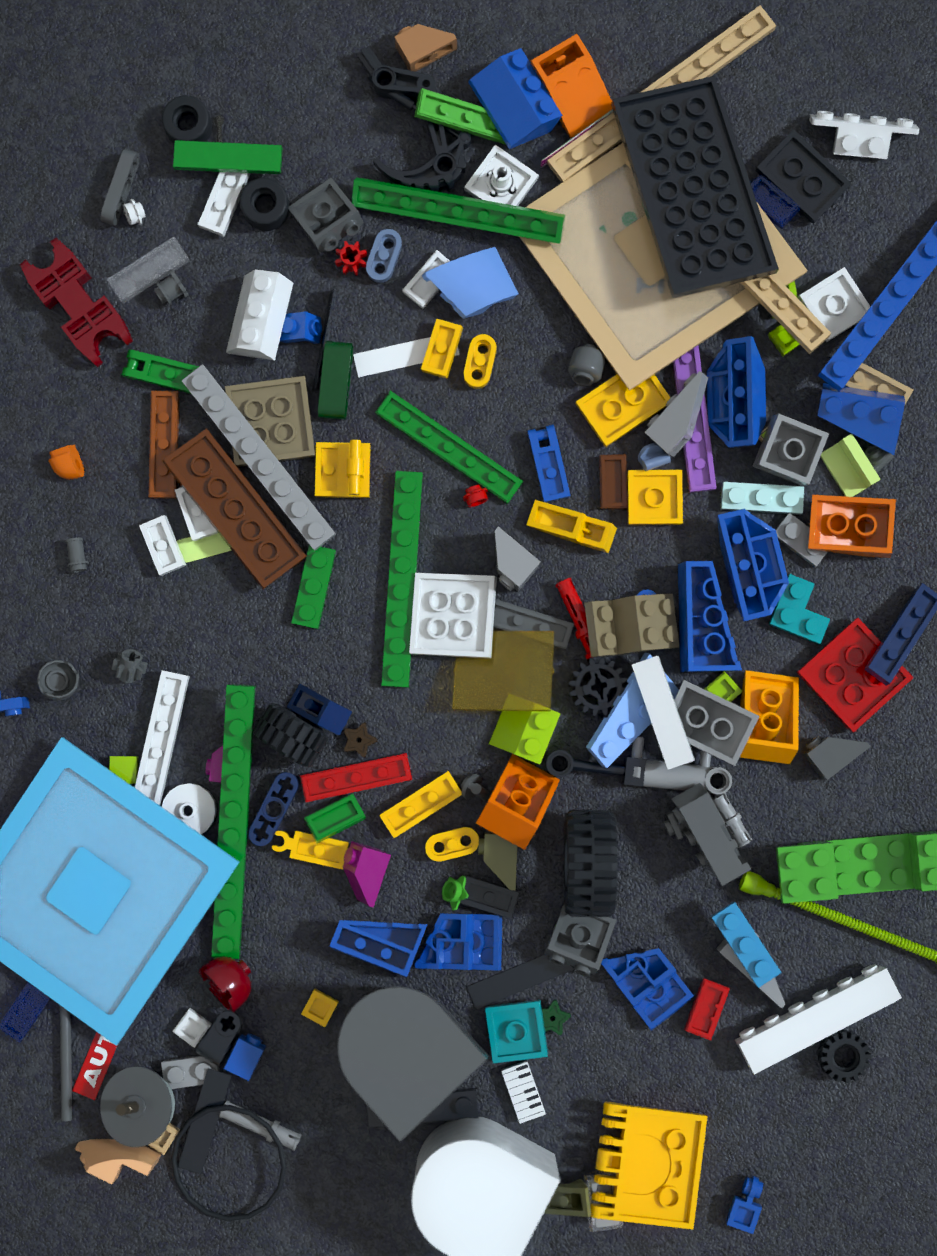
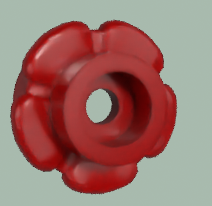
M474 485L465 490L466 495L463 496V500L467 502L470 508L488 501L487 488L482 489L480 485Z

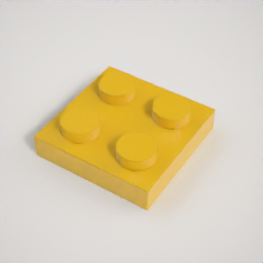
M682 470L627 471L628 525L683 524Z

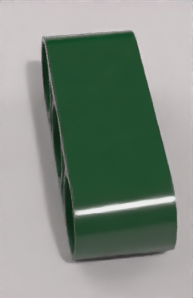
M325 342L318 404L319 418L346 420L353 343Z

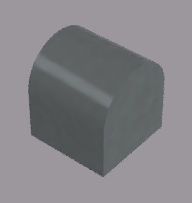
M402 987L381 989L361 999L345 1018L338 1041L339 1061L348 1082L399 1141L409 1134L489 1057L439 1000L423 991Z

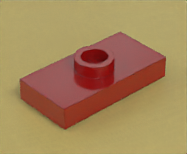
M703 978L684 1030L711 1040L730 988Z

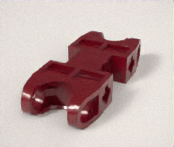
M55 237L50 241L54 247L52 250L54 261L49 267L40 269L33 264L31 265L25 259L20 263L21 269L31 288L48 309H51L58 303L62 305L71 317V320L61 326V328L75 347L95 366L99 367L103 364L99 357L101 355L99 343L104 337L115 336L119 340L122 339L127 346L133 342V339L124 320L105 295L96 302L91 300L82 285L92 279V277L73 252Z

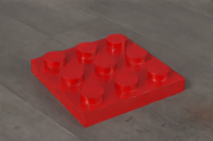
M858 617L796 672L851 733H854L913 679V676L901 666L892 682L884 685L864 670L881 642Z

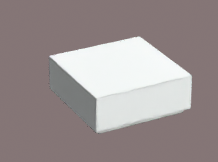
M189 1008L172 1032L195 1048L212 1023Z

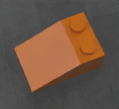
M812 495L808 549L863 557L891 558L896 499Z
M512 754L476 824L525 850L540 825L560 779Z

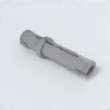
M228 1100L224 1104L239 1107ZM230 1110L221 1111L220 1118H224L265 1137L269 1143L274 1141L267 1129L250 1116ZM259 1116L271 1125L283 1146L292 1149V1151L296 1150L302 1134L281 1126L277 1120L272 1122Z

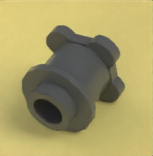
M170 270L171 276L160 283L158 281L155 282L158 287L154 291L162 303L167 301L172 305L171 301L184 294L187 297L189 294L175 272Z

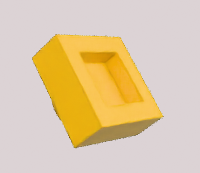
M314 989L301 1015L326 1027L339 1001Z

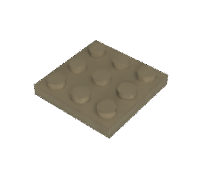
M305 376L225 386L227 396L279 462L316 457ZM232 446L236 467L248 466Z

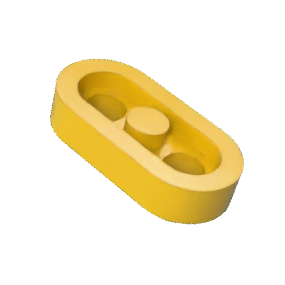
M477 335L472 339L464 368V380L469 387L474 389L485 387L491 377L496 355V343L489 335ZM486 346L488 352L481 354L478 352V348ZM480 372L482 377L479 380H475L472 374Z
M470 827L445 831L432 835L426 842L425 850L428 857L437 862L473 853L478 848L479 836ZM464 835L471 838V843L467 846L462 845L460 842L461 837ZM435 843H443L444 850L436 852L434 849Z

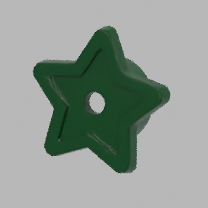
M556 999L552 1001L549 1007L542 1008L545 1031L552 1030L558 1035H562L563 1023L571 1017V1014L561 1011ZM551 1016L555 1017L554 1021L550 1020Z

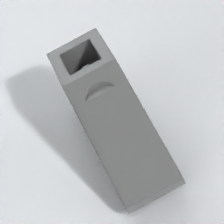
M701 371L697 374H692L685 381V388L678 395H673L667 401V408L661 415L657 414L649 421L647 425L649 428L645 431L653 441L673 457L692 438L708 381V377Z

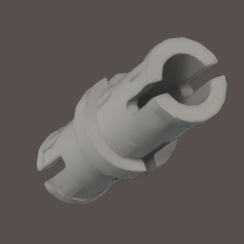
M726 793L714 796L712 800L725 821L732 839H735L738 845L737 848L752 841L741 821L742 816L739 812L735 811Z

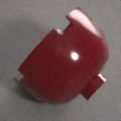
M220 956L213 958L199 968L202 980H210L209 990L227 1010L231 1009V1012L236 1011L248 999L251 992V981L248 975L251 973V970L243 960L236 962L231 957Z

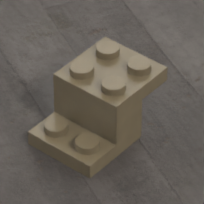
M673 594L635 595L615 600L584 603L591 657L679 648Z

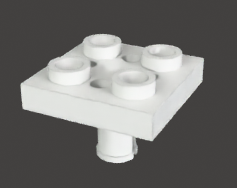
M495 145L465 185L464 190L476 199L519 206L537 181L539 175ZM511 188V192H514L515 189L516 193L510 194L508 190ZM495 192H497L496 197L490 196V193H492V195H495Z

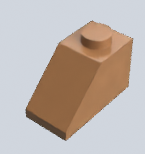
M417 24L413 27L407 26L401 29L397 36H395V45L408 70L416 72L456 50L457 38L452 33Z

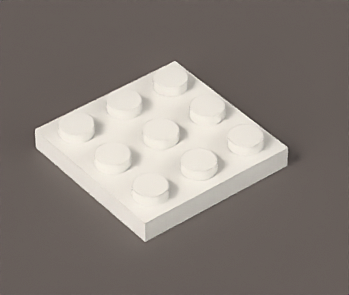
M415 573L409 653L412 655L491 658L497 577Z

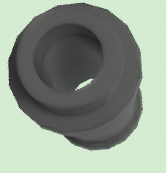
M83 538L67 539L65 541L69 557L67 568H70L71 573L86 571L89 563L85 561Z

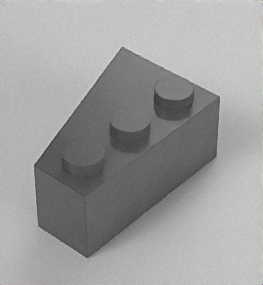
M700 783L671 799L676 807L672 810L676 820L680 825L684 823L687 829L683 833L691 847L695 845L698 850L695 856L703 869L708 867L722 886L751 870L747 861L739 854L737 850L738 845L735 839L731 838L725 826V821L711 796Z

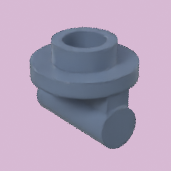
M657 443L644 446L638 455V462L644 471L671 462L669 454L665 453Z

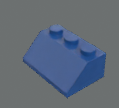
M521 48L500 56L468 81L509 149L550 133L563 116Z

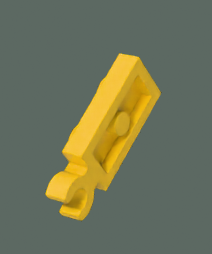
M279 830L275 832V835L284 838L283 846L272 845L274 851L282 852L289 849L291 850L289 858L343 870L344 855L349 847V842L327 838L316 843L311 833L296 830L294 838H292L285 831Z

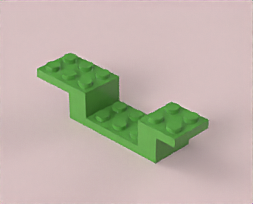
M935 831L797 843V845L776 847L781 903L839 899L838 895L916 889L919 891L937 890V832Z

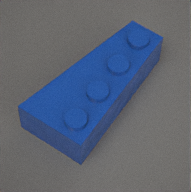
M685 561L678 564L680 672L741 671L740 661H738L735 652V642L733 637H731L727 622L729 621L722 604V594L713 561Z

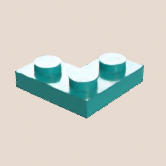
M788 574L789 584L775 606L768 625L819 645L822 642L830 619L805 609L815 584Z

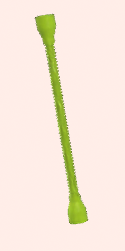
M751 871L743 874L739 890L751 895H764L769 898L774 896V898L781 900L780 889H776L775 885L768 883L759 874ZM812 901L790 903L808 912H813V914L823 916V918L833 920V922L836 921V923L846 925V927L854 930L856 929V931L866 935L869 934V936L876 939L879 938V940L896 947H902V949L935 961L937 964L936 950L934 951L921 944L911 942V940L901 938V936L891 934L883 929H878V927L868 925V923L858 921V919L855 920V918L848 915L845 916V914L838 911L835 912V910L825 906L822 907V905L815 902L812 903Z

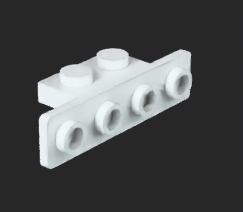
M817 111V115L810 114L809 118L812 125L837 127L833 153L837 155L887 159L892 132L919 134V128L916 124H913V120L898 118L897 122L886 121L887 118L882 116H871L870 120L860 119V115L845 113L844 117L833 116L834 113L829 111Z

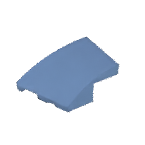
M496 247L452 260L422 275L426 282L431 281L442 292L440 296L450 303L463 319L482 314L493 304L511 300L518 295Z

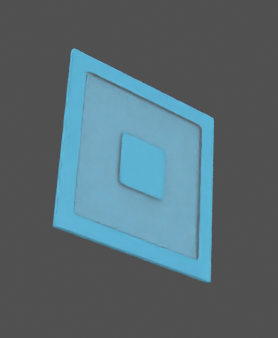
M61 737L0 829V962L117 1046L240 862L64 737Z

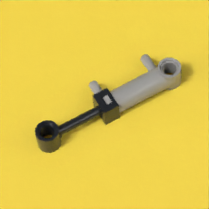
M640 736L633 741L631 757H625L624 765L611 764L608 768H604L599 762L574 760V757H571L568 752L563 750L551 752L545 761L547 771L556 777H565L572 773V771L623 776L622 784L681 791H686L700 783L709 794L717 795L728 792L732 785L730 773L724 768L710 766L711 755L702 750L700 751L699 765L684 764L669 770L665 761L642 759L644 738ZM563 756L566 759L567 766L563 771H555L553 769L552 760L554 757ZM715 773H719L723 777V784L719 788L712 787L710 783L711 776Z

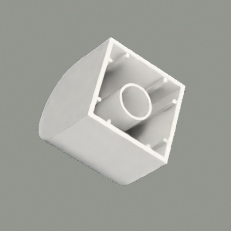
M478 1116V1118L452 1120L441 1124L425 1140L416 1164L412 1207L420 1231L434 1247L449 1256H521L560 1182L555 1154L503 1125L484 1117Z

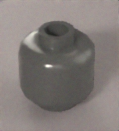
M586 344L577 347L572 352L568 373L576 384L590 386L601 379L606 358L595 345Z

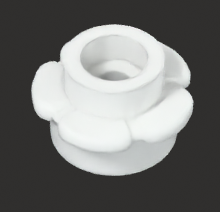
M130 199L129 203L123 205L126 219L130 225L136 223L141 225L142 218H145L144 209L140 202L135 203L133 199Z

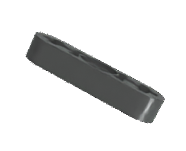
M124 149L121 153L101 211V221L116 226L120 220L123 205L126 203L139 165L140 155L138 152Z

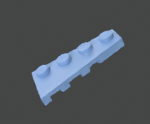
M644 653L640 661L652 658L651 654ZM634 672L628 678V685L621 696L618 695L612 704L614 707L607 718L604 717L586 746L604 768H608L651 724ZM665 673L673 699H675L679 689Z

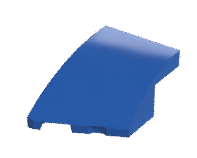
M440 913L434 925L435 928L432 934L429 935L420 958L415 963V968L501 970L502 916L494 914Z
M659 948L602 960L601 965L651 1031L694 998L692 992L677 975L676 969Z

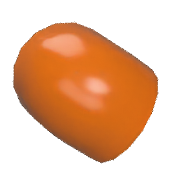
M67 445L49 452L51 456L49 463L58 476L68 480L84 476V467L75 445Z

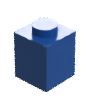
M250 1033L247 1036L242 1034L238 1038L224 1069L249 1081L266 1048V1045L262 1044V1039Z

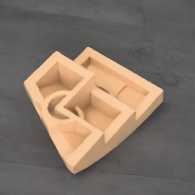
M115 1139L79 1141L75 1148L76 1151L82 1152L80 1160L84 1164L86 1172L110 1184H113L118 1178L124 1165L148 1176L162 1155L150 1147H128L120 1144Z

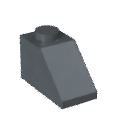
M817 736L806 744L807 750L802 754L820 778L828 780L871 746L867 742L832 737L820 739Z

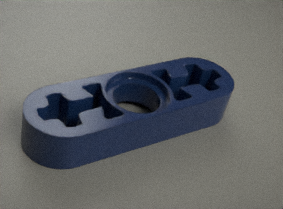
M284 772L275 778L249 829V839L253 844L264 846L273 840L275 832L278 830L299 789V780L293 773ZM290 777L293 789H287L283 797H288L287 802L280 797L272 796L274 791L277 794L281 792L282 785L279 784L280 780H286ZM271 801H277L282 807V811L277 817H272L267 813L266 807ZM261 816L268 821L276 822L274 827L271 824L268 825L266 833L269 835L268 838H262L259 841L255 829H261L265 821H260Z

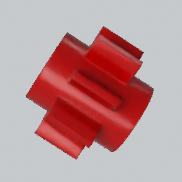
M344 241L345 246L342 250H335L336 254L341 257L335 260L336 266L343 265L344 275L350 271L354 272L357 276L360 267L366 268V262L362 258L367 256V251H359L360 245L358 241L354 245H349L347 241ZM349 254H352L355 258L354 262L349 261L347 257Z

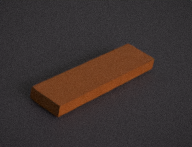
M151 391L149 498L177 499L175 492L177 480L165 466L163 459L178 449V391Z

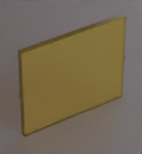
M493 631L491 658L456 657L453 670L455 677L452 709L463 711H551L555 632Z

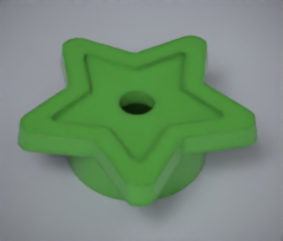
M461 876L457 880L449 877L442 888L443 900L450 902L452 910H457L461 900L469 897L465 890V876Z

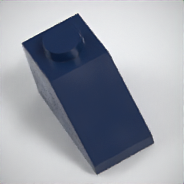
M300 683L287 708L339 736L352 713L347 708Z

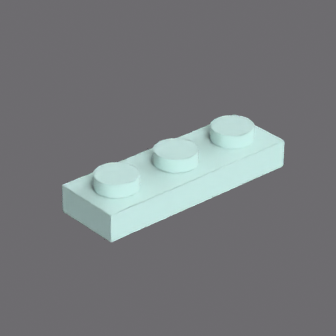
M736 482L722 483L721 510L736 511L746 509L749 512L803 514V486Z

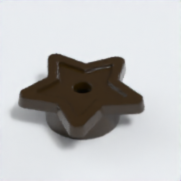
M365 722L357 729H344L348 739L344 747L345 752L357 751L365 758L368 746L378 741L376 737L368 734ZM358 737L362 739L360 743L357 742Z

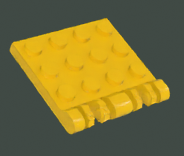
M604 1102L603 1114L623 1117V1121L602 1118L601 1125L607 1128H621L622 1131L621 1138L610 1135H601L599 1138V1143L619 1146V1151L598 1148L595 1169L614 1172L616 1177L601 1174L594 1176V1182L600 1185H614L613 1195L604 1192L592 1193V1200L612 1203V1206L591 1203L590 1217L694 1229L708 1116L697 1113Z

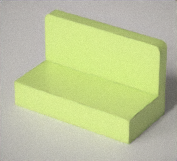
M853 434L848 435L821 453V459L846 497H853L881 480Z

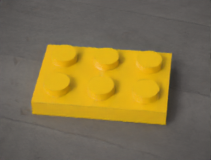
M616 374L576 401L575 404L606 448L664 409L670 396L655 374L630 391Z

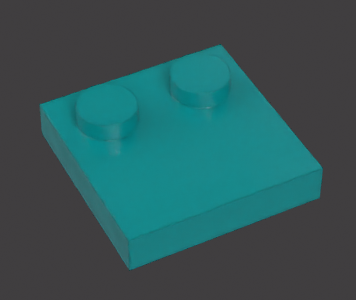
M541 1000L486 1006L485 1011L493 1063L548 1057Z

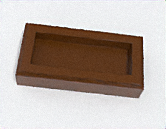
M626 454L599 455L600 510L628 508Z

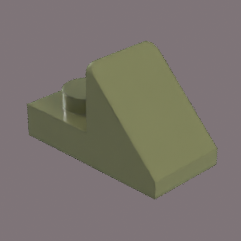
M582 1179L569 1184H558L543 1214L591 1216L588 1186Z

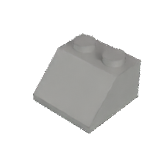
M498 526L495 530L494 540L497 575L500 576L499 582L509 591H512L513 588L519 591L539 568L540 561Z

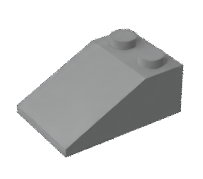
M684 680L674 701L689 745L736 766L760 716Z

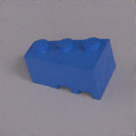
M823 383L818 416L894 455L905 406V397L851 387H843L838 392L831 385Z
M340 920L329 947L407 978L427 924Z

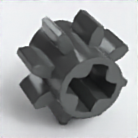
M127 649L122 653L118 652L117 658L113 659L111 670L117 671L116 678L120 681L133 683L136 680H141L142 674L146 673L148 663L142 662L143 655L138 651Z

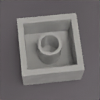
M776 414L771 417L752 467L800 486L809 485L829 433L784 415Z

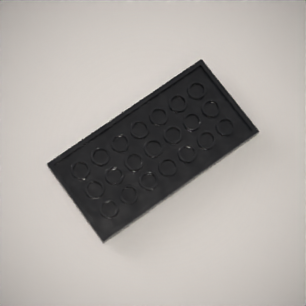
M711 76L612 99L611 106L672 299L777 274L779 268L716 77Z

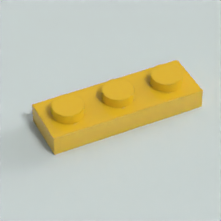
M447 771L379 816L393 838L461 796L462 791L450 772Z

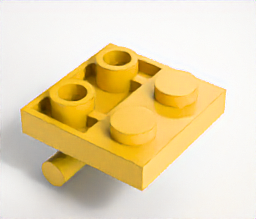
M350 440V443L316 442L315 497L369 498L370 443H361V440Z

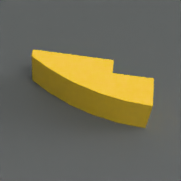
M538 500L534 501L526 524L539 531L605 553H609L617 530L612 523Z

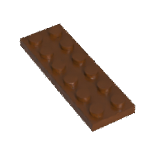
M207 428L163 459V463L263 590L307 557Z

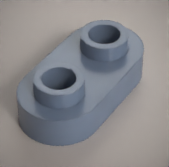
M384 229L375 238L366 263L368 277L374 282H386L393 274L402 249L401 237L395 230ZM388 241L394 244L390 249L384 247V244ZM378 266L385 268L381 274L376 273L375 269Z

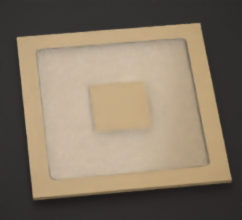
M622 143L526 206V208L565 214L560 244L520 237V239L630 391L759 305L760 302L740 282L672 299L633 172L625 164L628 156ZM757 203L779 268L777 274L774 275L787 286L807 273V269Z

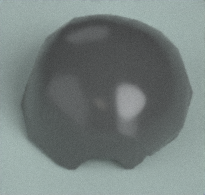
M50 661L39 670L37 685L40 692L46 698L56 701L65 700L76 692L79 685V673L67 661Z

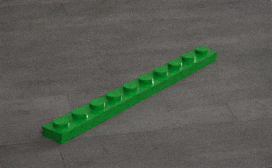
M227 684L218 847L240 863L214 902L211 957L226 956L239 959L241 952L256 686Z

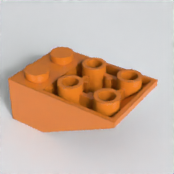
M578 34L531 60V65L563 115L559 121L571 139L612 110V100L591 55Z

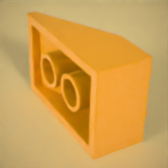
M745 670L740 707L760 717L740 758L790 764L798 751L799 678Z

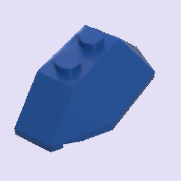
M752 336L728 339L724 342L723 348L707 371L708 425L729 448L756 445L766 424L765 367Z
M746 509L717 515L720 548L732 596L743 621L771 615L789 584L776 530L750 514Z

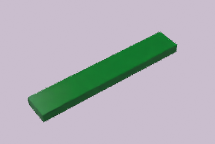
M392 391L388 393L375 412L383 420L478 485L487 488L490 493L506 504L510 502L523 483L521 479Z

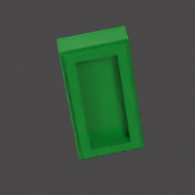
M352 793L305 817L304 821L316 843H319L365 820L366 816Z

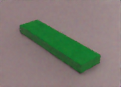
M175 140L173 168L175 170L281 175L283 148L282 145Z

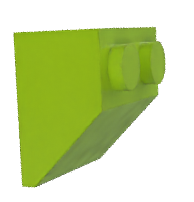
M509 694L489 744L540 765L561 713Z

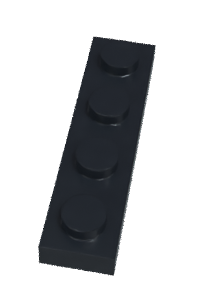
M476 1088L454 1090L420 1123L478 1118ZM367 1104L368 1127L386 1126Z

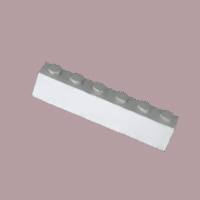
M876 964L867 966L861 970L862 975L854 979L852 977L844 978L837 983L838 987L830 991L824 989L815 993L812 996L813 1000L805 1004L798 1002L790 1006L788 1013L780 1017L778 1014H775L763 1021L764 1025L757 1029L750 1027L740 1032V1037L735 1039L752 1073L756 1074L902 999L887 968L881 965L877 966Z

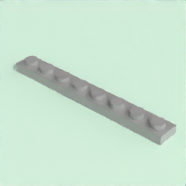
M202 364L182 380L184 385L314 551L333 538L336 533L206 367Z

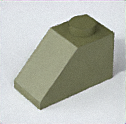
M485 832L484 838H479L478 855H484L483 860L509 890H516L517 846L494 833Z

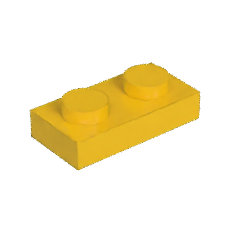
M436 319L421 366L422 372L448 378L463 330L461 325Z

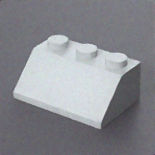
M256 269L244 276L226 350L228 354L275 360L293 282L279 272Z

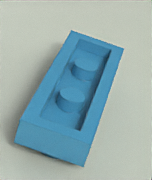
M734 901L711 916L758 988L782 973Z

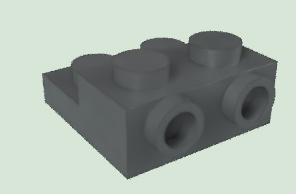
M332 178L288 207L291 215L302 227L306 236L319 253L325 250H334L339 240L346 235H356L360 230V226L364 224L358 210Z
M564 901L544 954L549 956L548 961L555 965L564 966V963L575 967L574 972L581 976L589 977L590 974L595 975L602 963L616 920L611 917H571L565 912Z

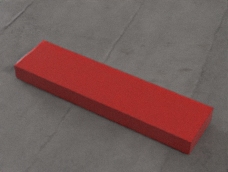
M405 753L301 775L300 778L305 802L409 781L412 780L408 756Z

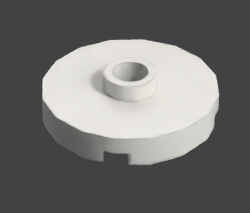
M192 783L178 785L170 790L162 804L164 809L200 834L209 830L217 813L215 799L210 791ZM187 805L193 809V813L190 816L184 813V808Z

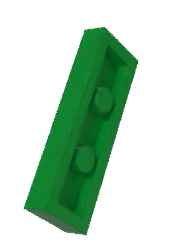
M309 544L292 624L319 630L336 550L320 547L314 551Z

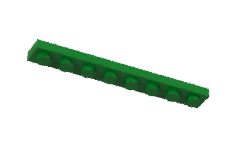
M358 177L354 179L352 204L355 207L558 244L562 241L565 214Z
M396 471L381 686L409 688L411 664L409 650L415 573H417L423 472Z

